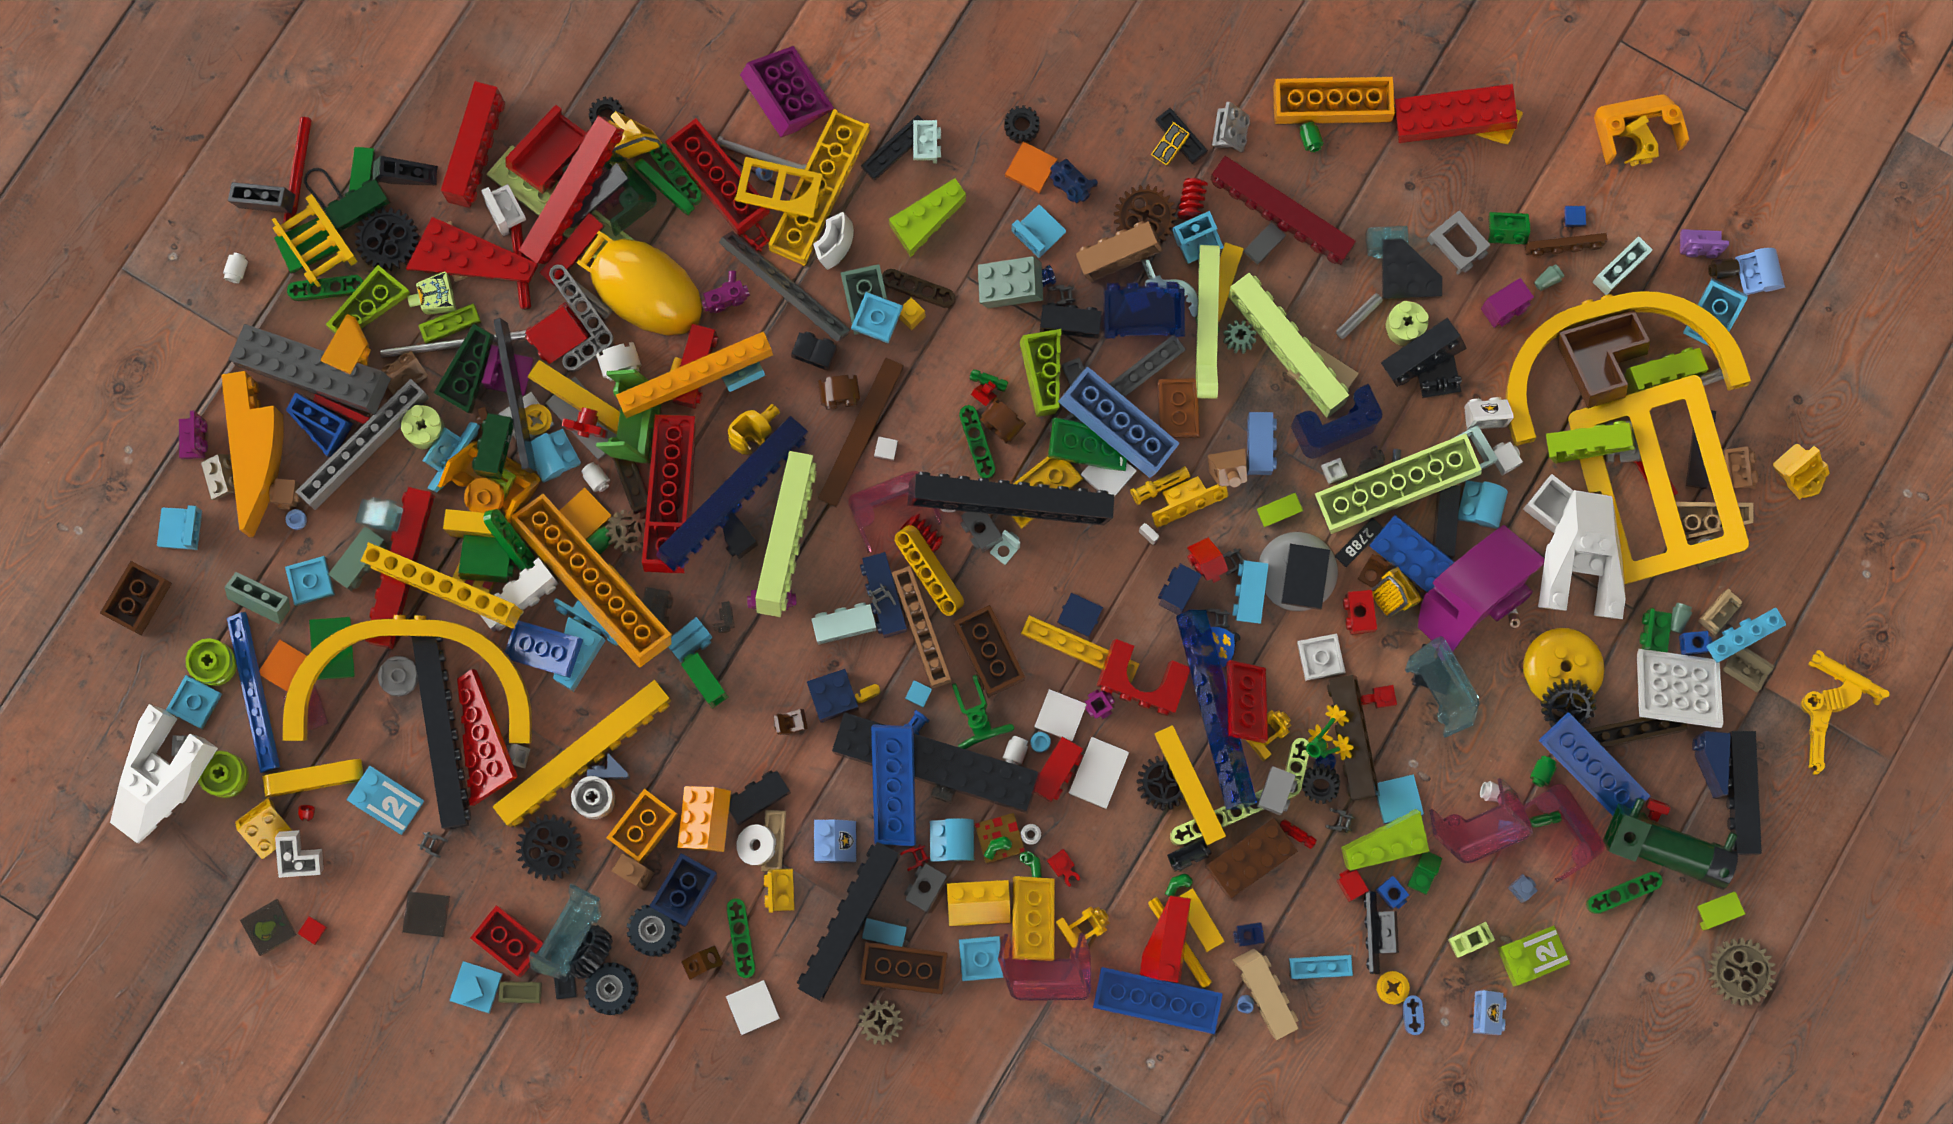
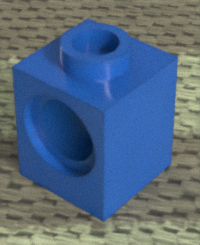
M1708 631L1681 634L1679 636L1681 655L1708 653L1707 645L1712 643V638L1708 636ZM1693 639L1700 641V648L1693 645Z
M1394 876L1390 877L1375 890L1390 909L1394 907L1399 909L1408 902L1405 898L1409 894ZM1390 889L1397 890L1398 898L1396 900L1389 897Z

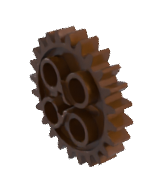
M1147 184L1146 189L1139 185L1138 191L1131 187V194L1125 191L1124 195L1126 198H1119L1122 205H1115V208L1119 211L1114 212L1113 215L1119 218L1114 220V223L1120 224L1116 231L1134 228L1128 225L1127 220L1135 218L1138 222L1143 221L1141 215L1147 212L1149 218L1162 221L1159 224L1147 218L1145 222L1149 221L1150 224L1154 225L1158 239L1165 242V234L1171 236L1172 233L1169 228L1173 229L1175 227L1171 222L1177 221V218L1172 216L1177 210L1171 209L1175 203H1168L1170 195L1164 197V190L1158 193L1157 186L1150 190L1149 184ZM1140 199L1145 203V206L1141 209L1136 208L1134 201ZM1155 206H1160L1163 209V214L1155 215L1152 209ZM1131 209L1141 215L1130 213L1129 210Z

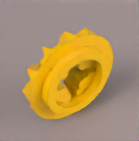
M532 404L525 408L529 434L537 436L544 434L550 429L552 416L545 406ZM540 415L539 419L543 424L536 423L533 425L530 416L537 418Z
M1390 971L1384 973L1379 978L1376 991L1379 998L1385 1003L1395 1005L1403 1002L1408 997L1410 986L1403 974ZM1389 983H1400L1396 987L1398 995L1394 992L1386 994L1389 989Z

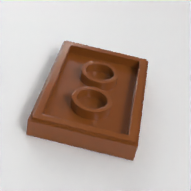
M1196 378L1158 379L1159 426L1173 438H1199V400L1196 391Z

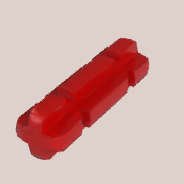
M1286 819L1280 823V827L1284 832H1288L1289 836L1300 843H1305L1304 845L1309 849H1312L1316 844L1317 840L1314 837L1308 836V833L1297 826H1292Z

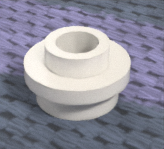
M1028 824L1021 830V838L1026 844H1036L1041 838V831L1038 826ZM1033 831L1035 833V836L1033 838H1029L1027 836V832Z

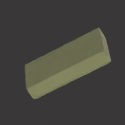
M500 981L499 1002L541 1003L542 982Z

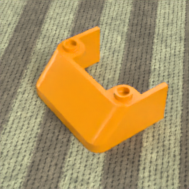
M1663 94L1599 107L1595 112L1594 120L1606 165L1610 164L1617 154L1613 136H1618L1624 131L1625 123L1632 122L1643 115H1646L1647 118L1662 116L1663 120L1672 126L1678 151L1682 150L1689 141V136L1680 107Z
M349 314L345 316L321 358L322 362L350 375L357 363L368 366V356L371 351L356 317Z
M478 441L470 443L447 461L438 484L440 488L450 481L463 487L468 486L477 478H483L478 476L472 468L473 459L477 457ZM507 457L504 468L516 475L515 481L502 506V510L506 514L505 518L510 523L512 522L511 516L527 505L539 485L540 478L535 473L530 474L523 470L520 464ZM502 476L501 479L508 482V480Z

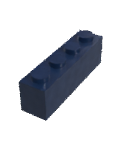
M886 552L862 558L861 572L863 576L867 575L869 582L865 584L867 594H870L869 590L873 592L880 588V584H882V586H886L885 591L889 590L896 602L894 606L890 598L886 597L880 600L877 605L881 614L878 613L873 603H870L873 615H878L879 621L875 622L878 633H883V637L886 638L907 632ZM881 591L880 593L874 596L876 599H878L885 594L883 591Z

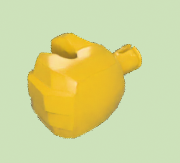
M770 404L761 414L755 410H749L740 414L728 428V438L732 449L741 454H752V450L747 443L748 441L755 442L761 450L765 449V437L772 432L769 422L780 414L779 409L774 404Z

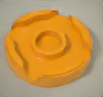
M488 477L475 479L466 487L464 493V502L470 512L485 513L493 509L500 510L505 500L501 485Z

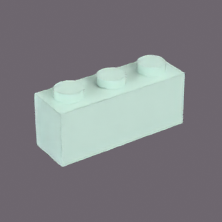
M1638 236L1597 275L1593 283L1605 295H1608L1648 257L1653 249Z
M859 603L854 605L855 608L847 610L846 607L834 610L835 613L827 615V612L816 614L815 618L811 619L818 645L877 631L871 605Z

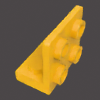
M269 797L235 821L237 831L261 859H264L276 850L275 837L278 832L293 831L275 810L274 803Z

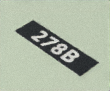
M1371 518L1335 555V558L1347 567L1380 533L1383 527L1374 518Z

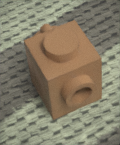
M275 479V484L272 483L270 486V502L282 510H290L291 507L297 508V503L301 501V497L295 491L300 487V484L296 480Z

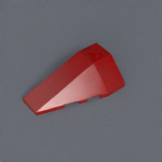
M1169 897L1142 954L1140 975L1177 983L1181 981L1191 898Z

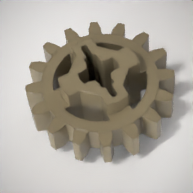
M623 509L620 513L617 511L613 515L614 517L609 518V524L605 528L610 531L605 535L611 537L609 544L613 542L616 544L614 546L615 550L621 547L622 553L627 549L629 553H632L634 550L638 551L642 548L646 519L641 520L640 513L635 516L633 510L627 513L626 509ZM630 526L628 534L625 536L627 528Z
M877 1000L875 1006L870 1002V1009H862L865 1015H859L863 1023L858 1024V1026L864 1027L861 1035L867 1033V1041L873 1038V1044L876 1045L878 1040H881V1044L885 1045L886 1039L892 1043L893 1035L899 1037L896 1031L897 1029L902 1030L903 1027L899 1026L898 1023L902 1022L903 1019L897 1017L901 1012L900 1010L894 1011L896 1005L893 1004L889 1007L887 1000L881 1005L880 1000ZM883 1009L890 1011L893 1017L888 1018L885 1016ZM876 1010V1015L874 1016V1018L872 1020H867L869 1014L872 1011ZM879 1013L882 1019L887 1021L886 1024H883L882 1033L879 1025H875V1021L879 1019ZM889 1025H894L891 1033L886 1035V1029ZM868 1028H875L878 1031V1036L873 1035Z

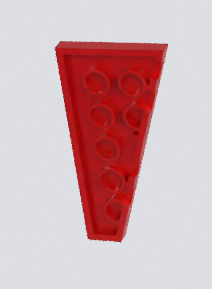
M431 217L406 270L424 271L426 273H442L446 271L448 275L477 276L487 279L497 278L530 283L538 264Z
M471 669L457 679L459 703L462 704L463 708L461 724H464L465 729L463 746L465 766L468 767L469 779H467V787H470L471 792L469 805L475 806L518 776L476 669Z

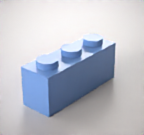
M1249 412L1247 416V475H1271L1273 469L1277 467V458L1273 457V450L1277 448V438H1273V430L1276 431L1277 419H1273V412Z

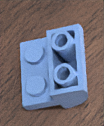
M1775 248L1757 249L1753 253L1735 257L1740 266L1739 275L1744 294L1750 295L1762 291L1766 293L1785 288Z

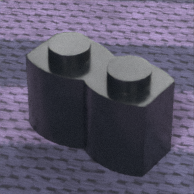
M799 332L791 357L829 371L837 350L834 342L827 338H823V340L815 338L816 335L811 332Z

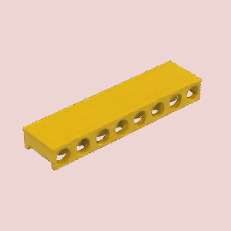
M836 109L833 110L804 169L823 174L814 217L810 218L784 212L768 244L769 251L800 265H806L814 248L813 244L817 242L871 130L868 123L864 124L839 113ZM801 177L790 200L802 196L809 189L813 180Z
M369 542L360 560L370 565V568L512 629L515 628L520 615L523 613L519 607L511 602Z

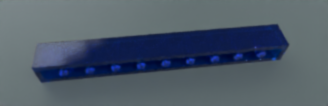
M790 416L659 547L656 556L673 571L678 567L683 568L690 560L688 557L692 553L696 555L703 547L702 543L705 540L709 541L716 534L715 530L717 527L720 526L722 528L729 521L728 516L731 513L736 514L743 506L741 503L745 499L749 501L756 493L754 490L758 486L762 488L768 481L767 477L771 473L774 475L781 468L780 463L783 460L787 462L789 451H793L796 447L800 449L807 441L805 437L808 431Z
M1189 609L1177 615L1176 620L1226 810L1244 809L1256 804L1257 800L1241 739L1228 736L1227 687L1207 611Z

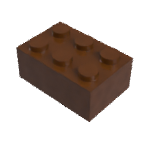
M130 561L100 614L142 636L172 583Z

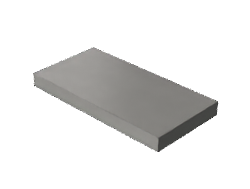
M576 377L571 379V381L587 390ZM553 395L545 402L561 421H563V418L577 421L578 413L581 412L556 395ZM598 422L596 426L608 431L606 439L592 435L586 438L577 435L578 432L571 431L598 460L602 459L606 453L597 448L596 443L608 442L610 437H617L615 433Z

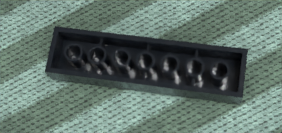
M879 842L876 845L872 844L866 854L869 857L866 863H861L856 872L859 875L856 882L851 881L846 891L849 893L846 900L842 899L836 909L839 912L836 919L831 918L827 926L829 932L826 937L822 936L817 944L819 950L816 956L814 954L811 955L807 962L809 969L806 974L802 972L797 981L800 991L821 1002L900 858L898 852Z

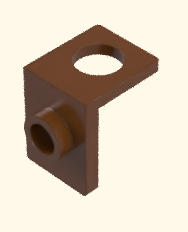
M1372 554L1357 579L1373 588L1378 584L1390 564L1386 562L1385 558ZM1366 571H1375L1377 574L1374 581L1367 580L1365 577Z
M715 946L699 951L681 961L689 980L723 965ZM708 953L714 955L715 963L709 961Z

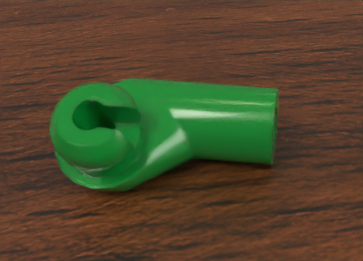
M1005 836L991 840L983 856L993 860L997 850H1009L1012 847V841Z
M1030 851L1022 852L1019 856L1020 861L1031 868L1032 877L1041 878L1040 858Z
M1180 874L1171 878L1165 895L1168 897L1175 896L1178 888L1183 886L1190 887L1193 879L1188 874Z

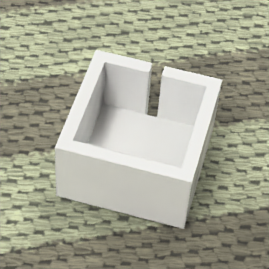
M1551 474L1523 510L1555 534L1554 530L1564 515L1563 511L1573 490Z

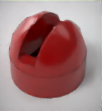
M301 805L298 807V816L302 821L304 819H307V821L313 819L315 815L314 806Z

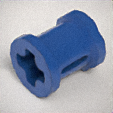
M915 710L914 716L904 726H913L914 734L920 735L919 731L930 720Z

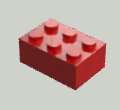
M497 905L470 937V939L517 977H522L547 946L544 941Z

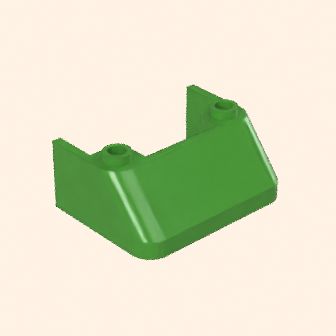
M635 369L606 372V375L616 382L613 389L615 397L616 394L649 381ZM661 404L627 419L621 408L617 437H610L608 442L596 443V447L613 458L639 463H651L655 415H660Z

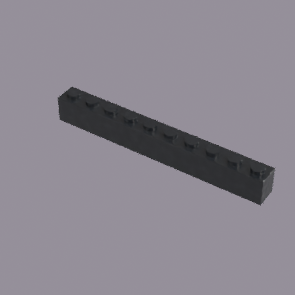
M411 636L441 828L449 830L469 826L471 812L469 808H466L465 800H468V792L466 788H463L462 780H465L464 769L460 768L459 760H462V754L456 744V740H459L458 731L453 726V721L456 720L454 709L450 707L452 692L451 689L447 688L449 673L447 669H444L446 654L444 649L441 650L440 643L443 642V638Z

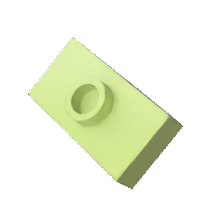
M1483 922L1449 938L1448 941L1456 957L1459 958L1495 941L1487 923Z

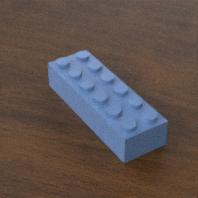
M1088 366L1058 401L1149 478L1159 471L1180 444Z

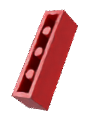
M692 324L680 367L712 354V350L717 347L719 340L715 329ZM702 386L671 400L674 404L696 409L697 403L700 404L702 401Z

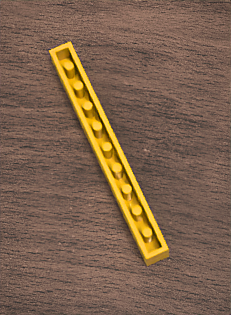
M654 679L492 807L507 826L517 827L524 821V816L539 810L540 804L545 800L548 802L557 795L556 791L561 787L565 789L572 784V779L575 776L585 774L587 769H589V765L593 762H600L608 750L611 749L613 751L622 744L620 741L626 736L627 738L632 737L638 731L637 728L640 725H647L654 719V714L658 711L660 713L665 711L670 706L668 704L671 702L670 698Z

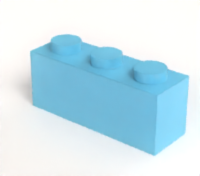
M1243 560V564H1239L1238 576H1241L1240 584H1236L1235 589L1238 603L1234 604L1232 616H1236V621L1261 624L1268 563Z

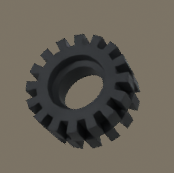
M605 96L603 100L598 98L596 99L597 103L593 102L591 104L592 108H589V119L592 125L601 112L606 109L625 115L622 105L619 104L618 100L615 99L614 101L613 97L607 99Z
M1019 105L1015 106L1014 110L1012 108L1010 113L1006 114L1004 122L1006 135L1010 136V140L1014 139L1015 143L1027 140L1031 142L1032 138L1035 139L1039 132V116H1037L1035 110L1032 111L1031 107L1025 108L1026 105H1022V108H1019ZM1019 118H1025L1030 126L1025 131H1019L1015 128V121Z
M1317 764L1313 765V769L1311 767L1308 768L1304 775L1302 789L1305 791L1304 795L1306 797L1309 796L1310 801L1316 799L1315 803L1319 804V800H1322V804H1326V800L1331 802L1339 793L1340 776L1336 774L1334 768L1330 770L1331 766L1329 765L1326 768H1323L1324 764H1320V768L1317 767ZM1316 779H1324L1328 781L1329 787L1319 789L1314 786L1313 782Z

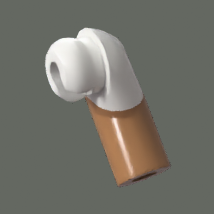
M1514 609L1508 614L1511 627L1516 628L1520 625V619L1517 609Z

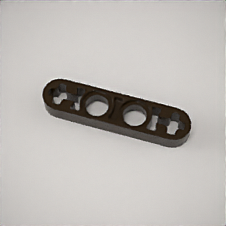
M891 268L885 270L882 275L884 285L890 289L942 308H950L955 303V295L948 288ZM891 274H894V278L899 281L900 277H903L900 286H898V281L892 280L891 283L888 282L887 276L890 277ZM908 280L915 283V287L911 290H907L904 287V283ZM925 287H930L934 292L931 296L927 297L923 295L922 290ZM937 290L940 291V296L945 297L946 294H948L951 301L947 300V302L944 303L943 298L937 296V300H935Z

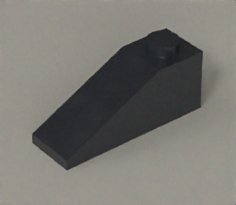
M380 156L373 163L372 181L376 179L378 182L388 184L435 186L437 184L438 166Z
M719 495L717 502L725 541L728 545L726 550L732 557L736 555L738 559H741L754 549L758 543Z

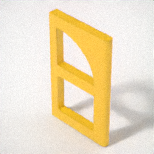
M745 157L735 201L813 218L823 174ZM752 166L778 172L772 198L746 193ZM786 174L813 180L809 189L802 196L789 201L781 200Z

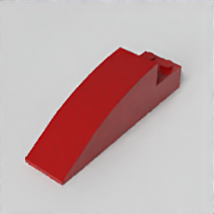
M655 415L642 553L644 572L685 574L687 545H690L692 522L695 416Z

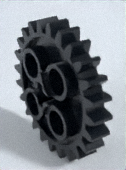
M382 208L381 213H378L375 209L374 216L369 213L367 214L368 221L365 219L361 220L364 226H357L361 233H355V236L359 238V240L354 241L359 246L356 250L358 253H362L360 255L362 260L366 259L367 265L372 264L374 269L377 265H380L384 270L388 266L389 270L392 271L393 265L400 269V263L402 262L407 265L405 259H411V252L414 253V246H417L419 243L415 240L420 237L416 233L418 228L416 225H413L414 221L412 219L408 220L409 216L406 213L402 215L399 209L396 213L393 208H390L389 212ZM381 224H387L385 229L378 230ZM399 231H405L402 237H396V234ZM378 241L376 247L370 248L372 242ZM396 248V252L393 255H388L390 249Z
M544 814V820L537 816V823L529 821L530 828L523 826L526 832L525 835H518L522 838V841L516 842L517 845L521 846V849L516 850V853L522 854L518 861H525L522 868L529 867L527 873L531 875L535 872L536 879L541 874L544 881L547 880L548 876H550L552 881H555V875L563 879L562 872L569 875V867L576 869L573 862L581 861L576 857L577 854L583 853V851L578 849V846L583 845V843L577 841L581 834H574L577 827L569 828L572 822L567 821L564 824V817L562 816L558 821L555 814L552 815L551 820H549L547 814ZM543 829H548V838L542 840L540 832ZM567 837L568 844L565 847H559V839ZM533 840H538L547 845L551 844L554 848L566 852V855L563 856L554 851H548L546 848L534 844ZM539 848L541 850L540 856L533 859L531 856L532 850ZM553 856H558L560 859L559 864L554 867L551 866L550 859Z

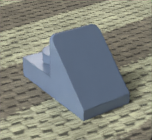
M609 753L607 756V769H605V766H592V769H587V777L596 776L603 780L630 779V775Z

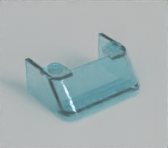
M1437 637L1409 657L1405 671L1406 673L1411 672L1416 675H1422L1439 705L1437 717L1440 723L1445 725L1443 736L1446 738L1474 725L1479 708V698L1444 637Z
M572 883L569 885L570 899L538 954L532 951L529 954L530 967L533 971L558 979L568 975L571 969L569 964L592 924L597 923L602 915L600 911V898Z

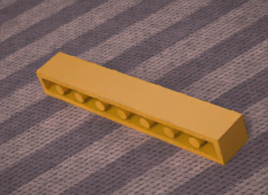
M763 331L616 394V397L627 419L773 356L772 349Z

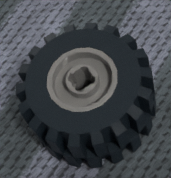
M645 904L641 909L637 908L634 911L636 914L634 916L631 915L629 918L631 920L630 924L627 923V928H629L627 937H630L629 942L636 951L651 957H661L663 954H669L672 948L675 949L677 947L676 942H680L681 937H679V933H682V928L679 927L680 924L652 909L649 907L650 905Z
M604 963L585 980L587 982L586 986H584V991H586L585 998L588 1000L590 1007H593L595 1011L602 1014H622L625 1010L631 1008L630 1006L636 1001L635 997L638 996L637 987L639 986L635 975L632 974L629 968L618 963Z

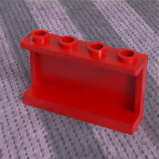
M555 104L505 158L506 167L543 194L547 189L550 190L555 185L556 179L559 176H563L589 130L585 132L563 116L562 109Z

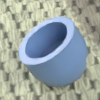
M756 169V176L764 181L771 179L773 175L772 170Z
M1242 995L1238 1000L1237 1009L1242 1013L1252 1012L1254 1008L1253 998L1249 995Z

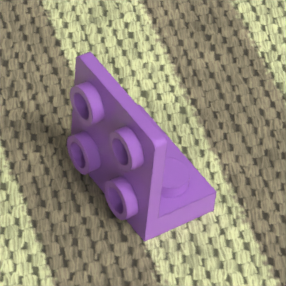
M1686 229L1680 231V254H1685L1687 257L1706 255L1707 258H1717L1729 246V241L1721 240V231Z

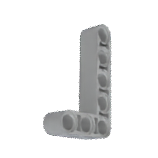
M555 265L550 269V278L591 335L589 339L563 357L564 367L568 371L576 372L596 359L597 353L601 355L603 350L612 347L615 339L567 269L562 265ZM558 270L564 271V277L560 280L554 278V274ZM570 286L576 288V292L572 296L566 295V289ZM581 302L587 304V309L584 312L577 310V306ZM591 319H598L599 324L596 328L588 326ZM603 335L610 336V342L606 345L600 343V338ZM587 346L594 348V352L590 356L584 355L583 352ZM569 358H577V365L575 367H568L567 361Z

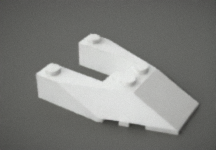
M1573 490L1563 511L1564 515L1554 530L1555 534L1550 544L1546 547L1538 607L1567 611L1572 572L1599 576L1594 616L1623 619L1626 600L1623 560L1613 497Z
M151 704L148 705L138 722L118 786L110 821L111 824L136 843H140L158 827L156 824L164 817L167 818L173 813L171 811L179 803L185 802L218 749L205 738L189 734L172 763L169 764L156 753L177 721V718L165 709Z

